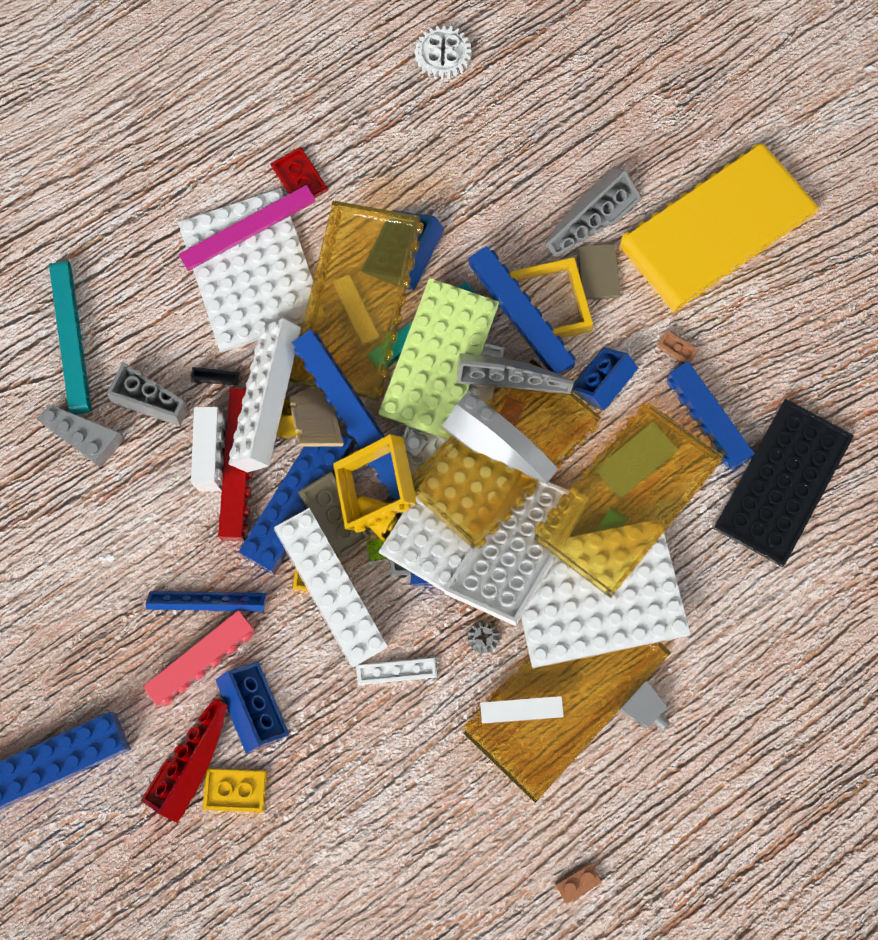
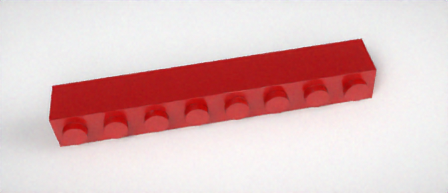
M230 388L218 530V537L222 541H245V536H248L249 531L246 517L250 515V506L247 503L248 498H251L249 480H252L253 471L247 473L229 465V453L233 447V437L237 430L238 416L242 410V399L245 396L246 389Z

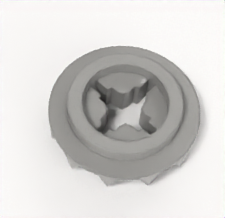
M478 622L468 632L469 645L476 652L489 653L499 643V632L489 622ZM481 629H483L486 635L492 634V636L487 638L486 645L482 640H475V638L481 636Z

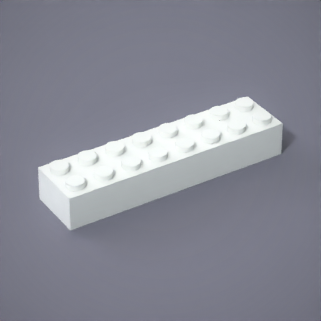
M284 318L263 326L259 330L258 343L254 349L255 356L250 366V377L247 380L246 393L242 399L243 406L238 416V426L233 437L234 443L229 453V465L247 473L268 467L271 461L295 356V346L292 342L299 338L301 327Z
M310 508L275 526V533L350 666L355 667L388 647Z

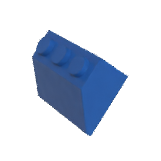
M603 347L574 382L571 391L592 407L605 411L626 383L633 377L638 367L628 353Z

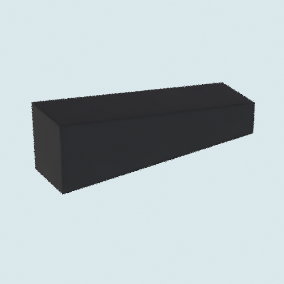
M192 367L191 382L238 385L239 372Z

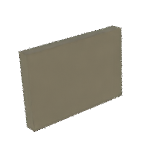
M615 244L578 247L581 283L586 300L620 298Z

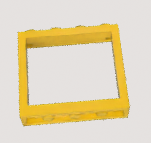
M574 257L509 272L512 279L515 278L519 281L567 270L581 322L554 328L552 332L561 339L592 332L593 322Z
M390 434L333 463L345 529L354 530L356 533L366 530V527L378 525L380 521L395 517V514L410 510V507L417 504L404 439L402 437ZM391 452L400 499L360 518L352 471Z

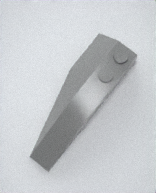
M612 168L563 217L545 242L554 257L575 247V244L587 240L592 234L601 232L606 226L615 224L642 199L627 172L622 169Z
M459 354L456 383L570 394L574 385V381L524 362L492 357L491 355Z
M469 391L456 404L442 425L444 430L472 451L485 454L494 461L498 460L505 463L507 467L516 468L522 471L523 474L545 484L549 482L558 470L550 459L522 432Z

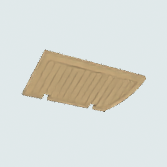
M307 389L289 397L290 406H296L291 407L299 446H343L333 404L330 405L325 399L326 394L323 389Z

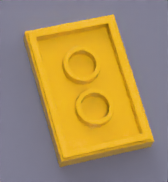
M208 768L205 774L202 810L264 813L267 771Z

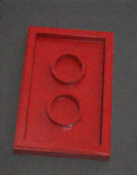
M302 147L270 163L288 194L307 185L314 198L328 191L327 186Z

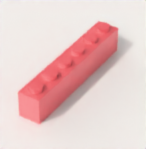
M238 610L144 685L143 688L157 706L166 707L175 700L173 697L178 693L183 694L191 687L190 684L193 681L201 680L206 675L208 669L211 667L215 668L222 662L221 659L227 654L230 656L237 651L239 644L242 642L246 643L252 639L253 633L256 630Z

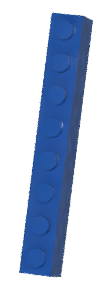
M485 246L470 256L469 266L492 297L499 301L501 309L546 369L561 376L572 370L575 365L574 355L571 351L567 352L562 339L559 336L556 337L552 332L553 328L550 323L542 319L540 310L537 307H533L528 294L520 290L518 281L515 278H511L506 265H501L496 252Z

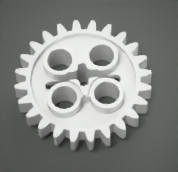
M443 25L442 29L436 26L435 31L429 28V34L423 32L424 37H419V42H416L415 58L418 61V67H422V72L427 71L428 76L433 73L434 79L439 75L441 80H443L446 75L448 79L451 78V74L457 77V71L463 73V68H468V63L471 62L472 50L469 38H464V32L459 34L458 28L452 31V26L446 29L445 25ZM444 39V40H445V63H444V65H441V62H442V58H441V55H442V40Z

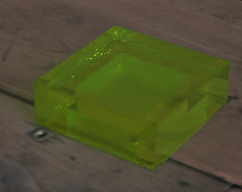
M379 539L366 542L370 562L388 559L379 553L384 541Z

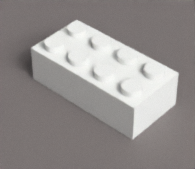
M194 407L191 483L198 491H222L223 448H225L226 442L224 430H227V419L223 417V413L220 412L218 407Z

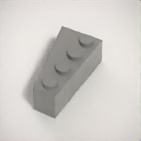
M122 362L107 391L110 401L116 405L181 426L188 411L184 400L167 389H163L153 380H149L136 369L134 370L129 367L125 362Z
M50 404L37 418L44 426L100 468L125 440L116 431Z

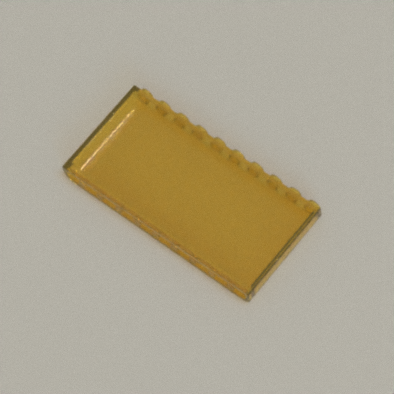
M333 200L300 336L310 329L316 331L358 396L378 401L384 395L383 383L384 379L388 378V362L393 357L392 346L397 340L398 334L396 329L397 325L401 323L402 314L400 312L402 306L404 307L406 303L405 291L410 286L409 274L415 265L413 257L419 248L418 236L423 231V223H421L419 216ZM295 354L289 382L318 388L314 382L316 378L306 370L302 357L299 358Z
M534 359L528 363L543 368ZM502 387L486 403L522 432L558 469L563 464L562 460L565 457L569 459L576 451L574 448L577 445L582 446L587 440L586 436L589 433L593 434L599 428L598 422L601 419L597 413L572 392L565 394ZM451 436L411 475L416 498L472 549L482 548L487 542L486 537L489 534L493 536L500 529L499 524L502 521L506 523L512 517V511L515 508L520 509L526 502L525 498L528 495H534L538 490L537 486L541 482L538 479L523 474L522 471L516 468L507 467L505 463L489 459V456L472 451L454 436Z
M651 403L647 405L642 404L637 411L638 415L636 417L632 416L626 425L628 427L625 430L621 429L617 433L615 442L610 441L604 449L605 453L603 455L599 454L594 460V466L591 469L588 467L581 476L582 480L580 482L575 481L570 488L571 492L568 496L564 494L558 502L560 505L556 509L553 507L546 516L548 519L544 523L541 521L534 530L537 532L534 537L536 542L610 598L614 596L725 457Z
M661 642L533 669L531 661L528 663L525 660L518 668L519 674L516 677L511 675L504 683L506 688L502 692L497 690L491 697L493 702L562 696L564 717L482 724L480 709L477 712L479 717L475 721L471 719L463 727L466 730L463 734L536 803L671 654V651Z

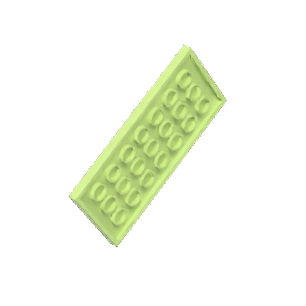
M429 278L378 416L449 440L452 435L444 430L442 425L470 387V384L456 383L459 354H482L499 307V301Z

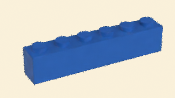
M689 361L671 371L667 377L668 386L676 391L680 403L688 408L690 417L698 422L702 434L708 436L712 448L722 456L724 465L734 470L750 460L755 453Z

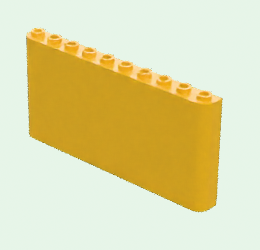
M757 143L751 148L750 152L747 154L742 153L735 162L726 164L722 171L713 173L706 182L698 183L690 193L685 192L678 201L669 203L665 210L654 213L649 221L646 223L643 221L634 231L625 233L621 237L620 248L674 313L811 218L819 211L820 207L764 143Z

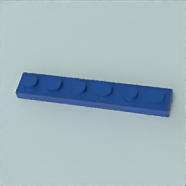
M150 591L145 604L146 610H239L257 612L264 611L267 596L266 593Z

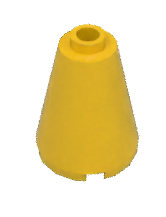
M366 496L357 497L360 518L390 504ZM403 512L395 514V517L380 521L378 525L369 526V528L385 542Z

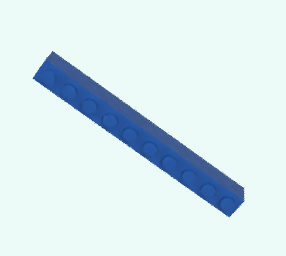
M310 329L292 343L295 346L294 352L299 358L302 357L305 362L304 367L316 378L314 380L315 384L319 389H323L326 394L325 399L330 405L333 404L337 410L335 411L336 416L340 421H344L347 426L345 427L346 431L351 437L354 436L356 439L357 448L361 450L384 438L385 435L317 332ZM390 452L368 464L377 471V478L381 484L387 486L389 490L387 493L393 501H397L400 499ZM412 478L414 492H416L419 487Z

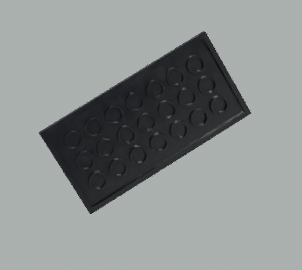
M785 398L713 529L777 565L784 567L854 435Z

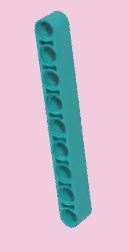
M69 260L50 263L49 271L68 408L70 413L79 415L91 412L92 406L72 267Z

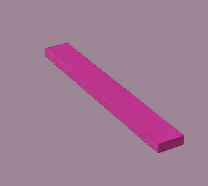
M307 185L178 255L186 269L190 271L315 203L316 200Z

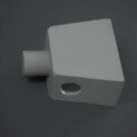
M647 681L643 682L619 709L622 714L645 729L654 723L663 731L670 723L662 715L663 711L667 708L666 704Z

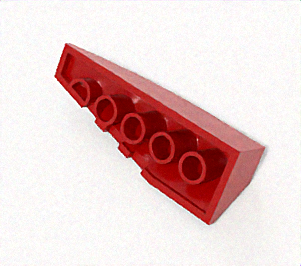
M214 698L198 718L199 724L190 728L186 733L188 738L182 745L178 744L175 747L174 751L176 753L170 760L166 759L141 799L143 803L158 814L176 823L184 815L187 806L202 782L215 752L227 709L225 703Z

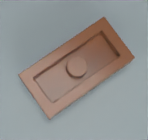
M668 330L656 346L682 364L688 361L691 363L699 351Z
M590 863L555 885L567 904L602 882Z

